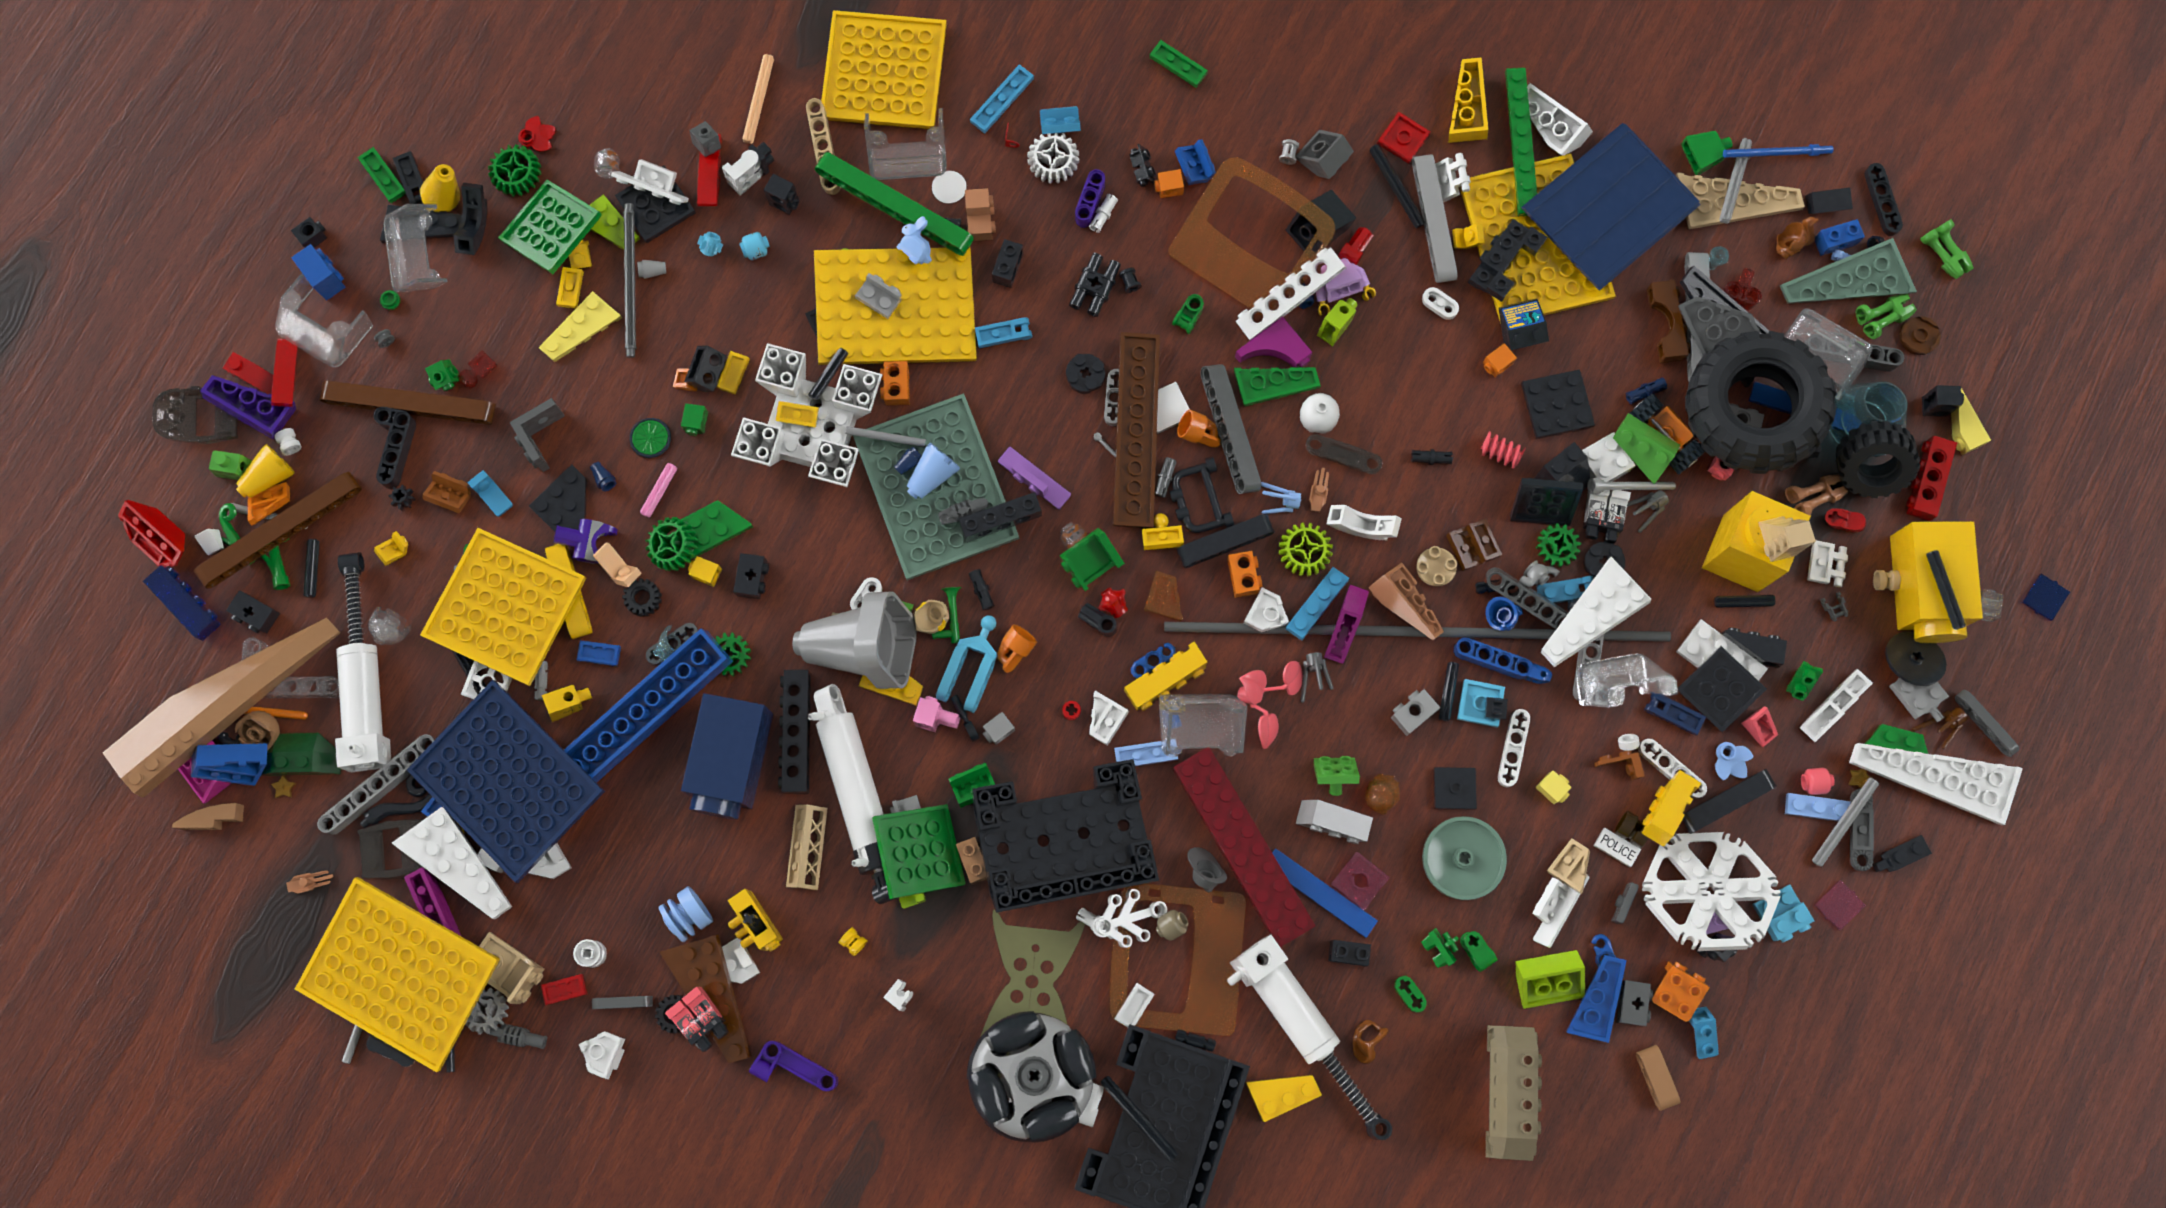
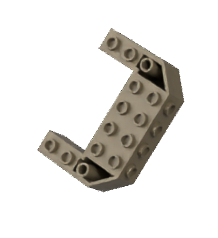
M1487 1025V1052H1490L1489 1131H1486L1485 1156L1487 1158L1533 1161L1534 1156H1536L1538 1134H1541V1122L1538 1121V1112H1541V1099H1538V1090H1541L1542 1080L1538 1076V1067L1541 1068L1542 1056L1538 1054V1035L1532 1027Z

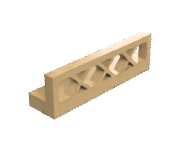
M796 805L786 887L818 890L828 808L813 805ZM813 811L820 812V818L817 823L812 819ZM813 831L817 834V841L814 844L810 840V834ZM811 851L815 855V860L812 864L808 861V854ZM809 872L812 875V885L805 884V876Z

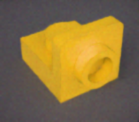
M1474 224L1464 229L1455 228L1452 230L1454 248L1470 249L1485 243L1482 224Z

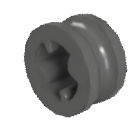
M388 329L382 330L374 336V340L378 342L380 348L388 347L395 340Z

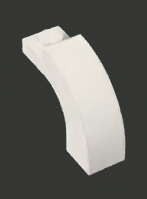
M1331 505L1327 525L1355 536L1387 540L1388 538L1397 537L1402 518L1398 516L1369 515L1356 511L1347 505Z

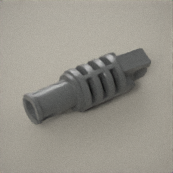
M504 1023L501 1025V1028L497 1027V1031L493 1028L490 1029L489 1035L497 1036V1042L518 1047L528 1045L544 1049L547 1043V1036L530 1033L528 1029Z

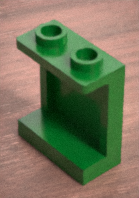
M1099 528L1060 555L1063 561L1061 566L1067 573L1070 572L1073 578L1071 581L1076 588H1082L1084 591L1089 589L1087 587L1088 584L1113 566L1119 568L1125 564L1105 532Z

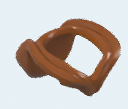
M1365 1020L1357 1026L1353 1037V1052L1358 1061L1364 1064H1370L1374 1061L1376 1056L1374 1046L1389 1033L1386 1027L1381 1029L1378 1024L1371 1020ZM1370 1025L1379 1032L1377 1037L1367 1042L1361 1039L1362 1033Z

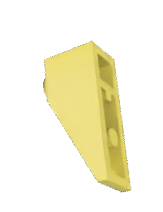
M1961 388V392L1964 394V402L1962 406L1951 413L1952 438L1954 442H1957L1956 449L1964 455L1982 447L1991 439Z

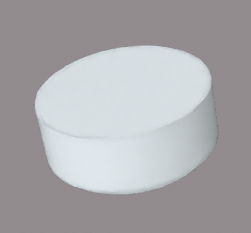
M1635 734L1620 736L1618 738L1619 748L1627 751L1637 749L1640 746L1639 737Z

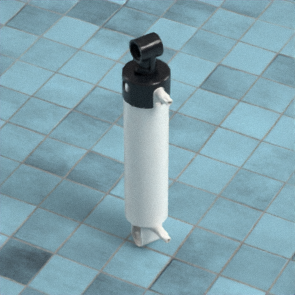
M831 684L814 693V701L818 712L808 714V719L813 721L819 720L816 727L854 850L855 860L852 861V866L858 867L860 875L872 874L871 878L875 880L876 884L872 888V896L878 904H884L894 899H889L872 820L874 816L883 815V810L853 713H847L840 689L835 684Z

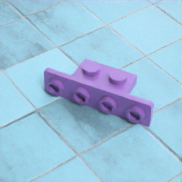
M1009 447L999 458L998 463L1011 472L1018 482H1024L1029 486V490L1032 493L1039 494L1057 509H1060L1070 498V492L1013 448Z

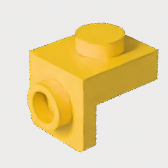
M582 239L569 255L571 268L579 269L592 266L588 249L589 241H583Z
M395 531L392 533L391 539L374 547V552L384 565L387 566L407 554L408 542L404 536H400Z

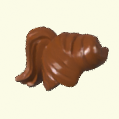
M1809 217L1804 219L1802 223L1793 222L1788 224L1785 230L1777 235L1776 252L1784 259H1788L1797 252H1800L1804 246L1811 245L1815 240L1814 224L1819 220Z

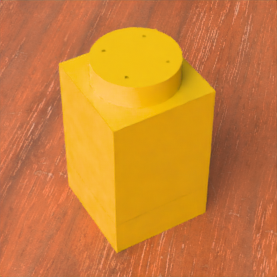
M1751 491L1723 515L1702 568L1759 592L1789 572L1794 557L1771 562L1764 551L1765 542L1758 522L1781 516L1785 517V519L1793 518V520L1809 521L1811 516Z
M1911 522L1890 536L1892 568L1899 571L1901 576L1900 588L1894 591L1897 629L1914 630V640L1920 643H1944L1967 638L1966 626L1983 619L1974 522ZM1938 550L1966 624L1962 629L1954 630L1926 556L1931 551Z

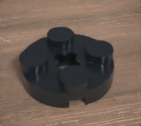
M1091 354L1075 355L1066 368V378L1070 387L1082 394L1099 389L1105 380L1103 362ZM1085 369L1089 370L1091 375L1083 378L1080 372Z
M1599 542L1592 545L1586 552L1583 560L1584 569L1589 575L1593 576V579L1603 567V563L1599 562L1603 557L1607 558V560L1612 557L1623 569L1625 568V556L1621 547L1610 542Z

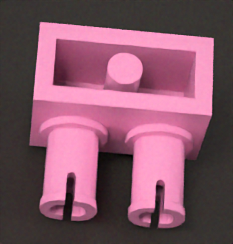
M926 696L924 699L920 697L913 718L916 727L936 732L937 726L940 724L958 728L960 722L959 714L943 710L936 698Z

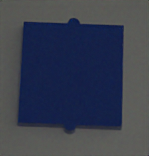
M2039 574L2022 603L2033 609L2036 614L2039 613L2052 621L2070 591L2060 586L2057 581H2052L2045 575Z

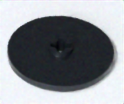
M1911 631L1898 633L1887 643L1885 649L1887 663L1891 670L1905 682L1916 686H1930L1937 683L1944 676L1947 666L1946 658L1936 643L1916 642L1914 640V632Z

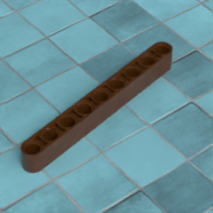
M323 381L320 401L330 405L369 410L388 407L402 410L415 416L486 425L493 423L496 408L495 403L484 400L335 381Z
M351 472L339 475L195 568L194 573L206 589L218 585L356 496L362 490L361 486Z

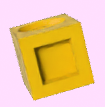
M696 556L695 561H691L688 571L692 579L714 587L722 568L716 563Z

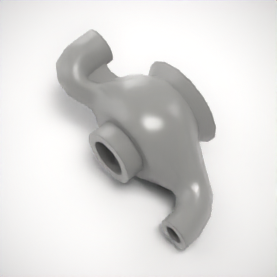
M1536 560L1527 567L1519 582L1526 587L1538 584L1542 586L1549 579L1548 573L1556 577L1560 571L1551 566L1538 564Z

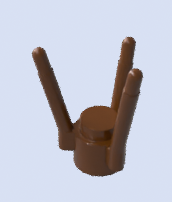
M1955 708L1952 711L1947 710L1942 714L1945 717V724L1938 729V732L1941 733L1948 727L1955 728L1941 746L1942 749L1947 747L1958 731L1964 727L1963 723L1968 719L1966 713L1960 708ZM1932 718L1913 727L1912 730L1917 731L1937 721Z

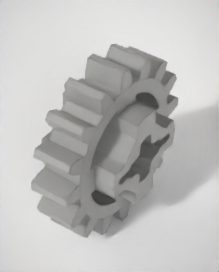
M489 988L487 992L483 990L465 1025L469 1026L468 1028L472 1032L476 1031L480 1035L483 1030L485 1033L490 1034L491 1028L497 1031V1024L503 1025L502 1018L508 1017V1014L504 1012L509 1009V1006L505 1003L507 999L498 990L496 992L492 988Z

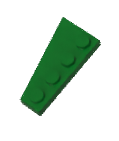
M1290 367L1289 369L1234 368L1244 407L1318 389L1321 386L1315 367Z

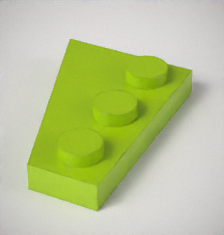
M603 194L590 204L591 207L602 214L601 218L591 228V231L596 232L624 250V218ZM634 231L636 243L638 240H640V238Z

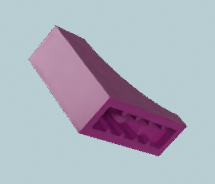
M1281 317L1238 349L1235 358L1241 363L1255 356H1273L1284 360L1292 367H1305L1311 361L1312 351L1288 322Z
M1353 585L1349 586L1325 652V658L1344 663L1362 618L1369 591Z

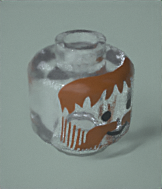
M605 148L595 154L594 171L601 178H613L611 176L612 172L619 171L620 157L612 149Z
M1071 522L1060 531V541L1068 550L1086 537L1088 533L1079 523L1073 524Z

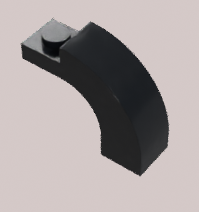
M464 182L461 185L463 201L462 220L458 230L453 235L455 253L475 255L482 243L485 232L487 199H484L483 185Z

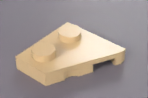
M1571 838L1547 871L1553 877L1582 894L1590 851Z

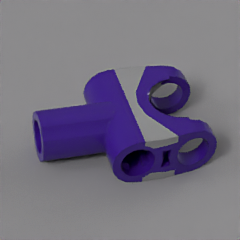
M580 519L578 530L557 526L553 543L575 547L573 553L574 560L599 564L593 556L598 551L596 539L607 535L616 536L618 529L599 521Z

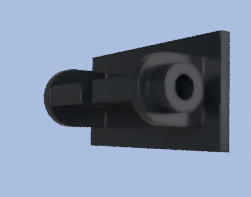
M1137 144L1138 149H1131L1129 156L1133 168L1140 166L1134 173L1137 183L1144 187L1148 185L1147 182L1149 181L1154 184L1156 172L1153 166L1150 165L1151 155L1149 150Z

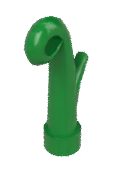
M231 503L224 504L219 511V521L227 537H221V539L228 546L241 539L229 522L237 514L236 507Z
M278 545L269 551L270 558L266 554L261 557L267 563L272 573L273 588L275 590H284L290 587V581L286 575Z

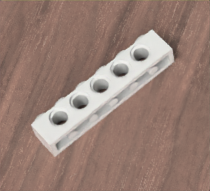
M1332 248L1321 250L1317 254L1318 258L1313 262L1309 260L1301 266L1302 270L1300 272L1290 274L1285 278L1286 282L1282 286L1276 285L1269 291V296L1265 299L1263 297L1259 298L1253 303L1254 307L1248 311L1246 309L1238 315L1239 319L1236 320V323L1249 340H1252L1281 317L1287 315L1346 269ZM1321 263L1327 266V270L1323 274H1319L1316 271L1317 266ZM1310 276L1311 282L1308 286L1301 285L1302 277ZM1288 288L1295 290V295L1292 298L1285 297V291ZM1273 300L1279 302V307L1275 311H1271L1269 308V304ZM1257 312L1263 314V320L1259 323H1255L1253 319Z

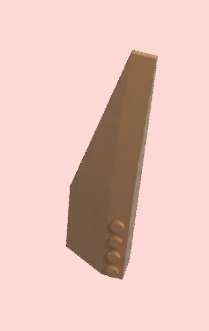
M325 618L169 697L106 749L103 755L130 790L144 798L192 757L197 745H207L339 635V630L328 618Z

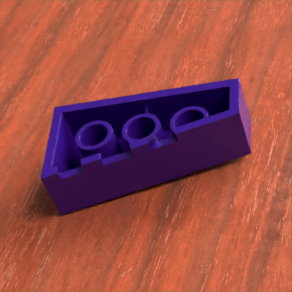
M213 375L200 390L203 399L272 440L275 439L274 435L282 430L297 409L294 401L293 407L272 406V394L259 392L257 389L247 388Z

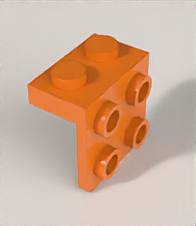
M1669 961L1665 966L1667 973L1655 991L1652 1001L1687 1022L1693 1016L1710 987L1705 983L1706 979L1696 972L1692 975L1686 971V966L1677 961L1675 964Z

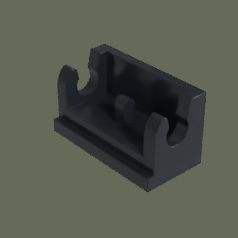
M1850 187L1811 192L1805 196L1808 214L1853 209Z

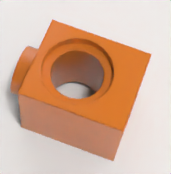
M1181 169L1157 174V180L1154 181L1155 191L1160 193V198L1183 195L1184 184Z
M1504 343L1486 356L1483 361L1484 368L1487 373L1497 377L1512 366L1517 357Z

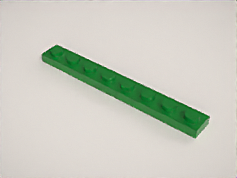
M1506 68L1505 78L1518 216H1528L1521 207L1537 195L1526 68Z

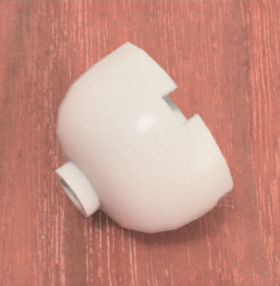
M1324 393L1309 396L1303 402L1300 410L1301 423L1312 433L1325 434L1331 431L1337 425L1340 416L1336 400Z

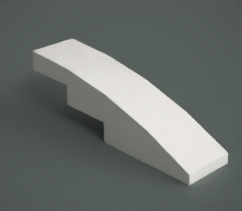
M1856 669L1799 728L1816 742L1873 683Z

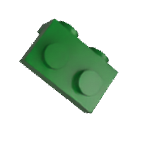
M986 763L976 765L972 769L963 773H957L948 779L960 808L973 803V788L995 785Z

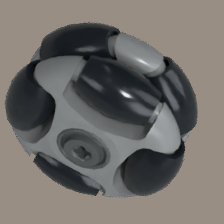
M1024 1011L1002 1018L982 1034L969 1057L966 1079L968 1080L974 1106L990 1129L1010 1140L1038 1143L1053 1140L1064 1135L1079 1122V1117L1082 1115L1091 1097L1093 1078L1097 1076L1096 1064L1090 1046L1077 1029L1073 1030L1066 1023L1050 1015L1035 1013L1034 1011ZM1031 1072L1034 1074V1075L1032 1076L1033 1081H1030V1080H1029V1078H1030V1074H1029V1073H1031Z

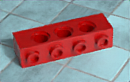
M1935 435L1924 441L1921 448L1923 455L1919 462L1920 469L1911 485V488H1913L1912 495L1909 496L1906 503L1908 507L1907 514L1928 521L1938 516L1957 442ZM1932 456L1937 458L1938 463L1933 461ZM1927 474L1932 476L1933 481L1928 479ZM1922 492L1927 494L1928 500L1922 496Z

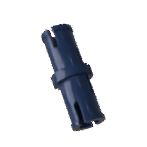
M1661 377L1651 383L1641 384V387L1626 392V399L1629 404H1633L1647 398L1651 394L1666 390L1667 383Z

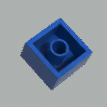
M310 244L291 257L311 286L326 301L346 288L342 282L344 277L334 268L333 262L320 248L316 250Z

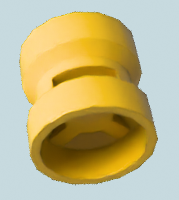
M851 927L838 943L843 947H847L851 955L856 956L867 944L868 940L860 937L857 931Z

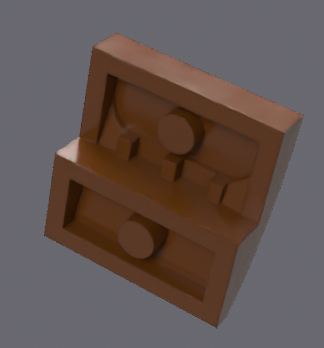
M1486 519L1471 523L1446 535L1462 571L1502 555Z

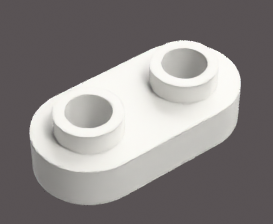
M1434 287L1425 290L1422 302L1427 308L1446 320L1453 319L1457 315L1459 305L1454 299ZM1433 297L1435 301L1431 302L1428 298ZM1445 308H1449L1451 312L1447 313Z
M871 577L863 581L850 601L852 610L858 608L857 606L862 602L865 594L870 592L869 588L871 586L876 587L874 592H882V585L878 579Z

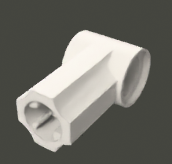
M1093 1083L1090 1100L1079 1117L1078 1123L1093 1127L1099 1110L1097 1108L1104 1092L1103 1086Z

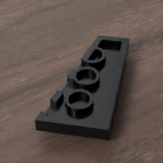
M388 205L380 241L381 243H389V241L398 240V242H403L408 239L424 240L429 237H454L453 235L461 224L462 215Z

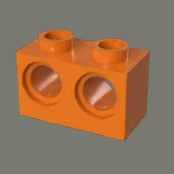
M884 362V368H880L881 380H884V387L880 388L881 399H884L886 405H910L908 362ZM892 371L900 372L896 377L890 376ZM892 390L900 391L897 396L890 395Z
M1252 551L1228 555L1227 561L1234 597L1258 594L1260 587H1262V579L1256 573V568L1259 567L1257 556H1253ZM1245 560L1248 562L1249 567L1241 568L1238 562ZM1250 580L1253 586L1246 588L1242 585V581Z

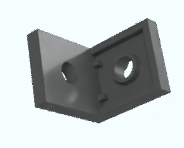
M552 398L510 422L517 434L514 438L519 446L524 449L525 457L529 463H532L535 469L539 468L542 472L550 469L531 436L565 416Z

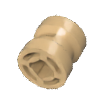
M1875 571L1873 577L1875 590H1884L1885 588L1891 591L1899 590L1901 584L1899 571Z

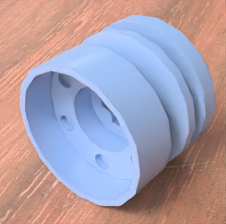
M690 886L677 893L680 902L678 905L672 899H669L667 903L670 909L665 904L659 906L664 923L682 942L688 940L685 930L691 936L695 935L693 924L700 929H704L713 922L708 909Z

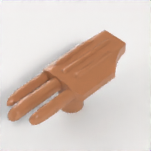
M1325 468L1321 469L1319 485H1317L1319 470H1317L1314 484L1311 486L1309 497L1311 511L1320 512L1321 508L1326 504L1329 472H1326L1323 486Z
M320 871L313 874L306 873L294 876L291 881L286 883L288 892H295L297 894L311 891L316 887L329 884L331 881L318 884L316 882L331 879L334 875L315 878V876L329 873V871Z

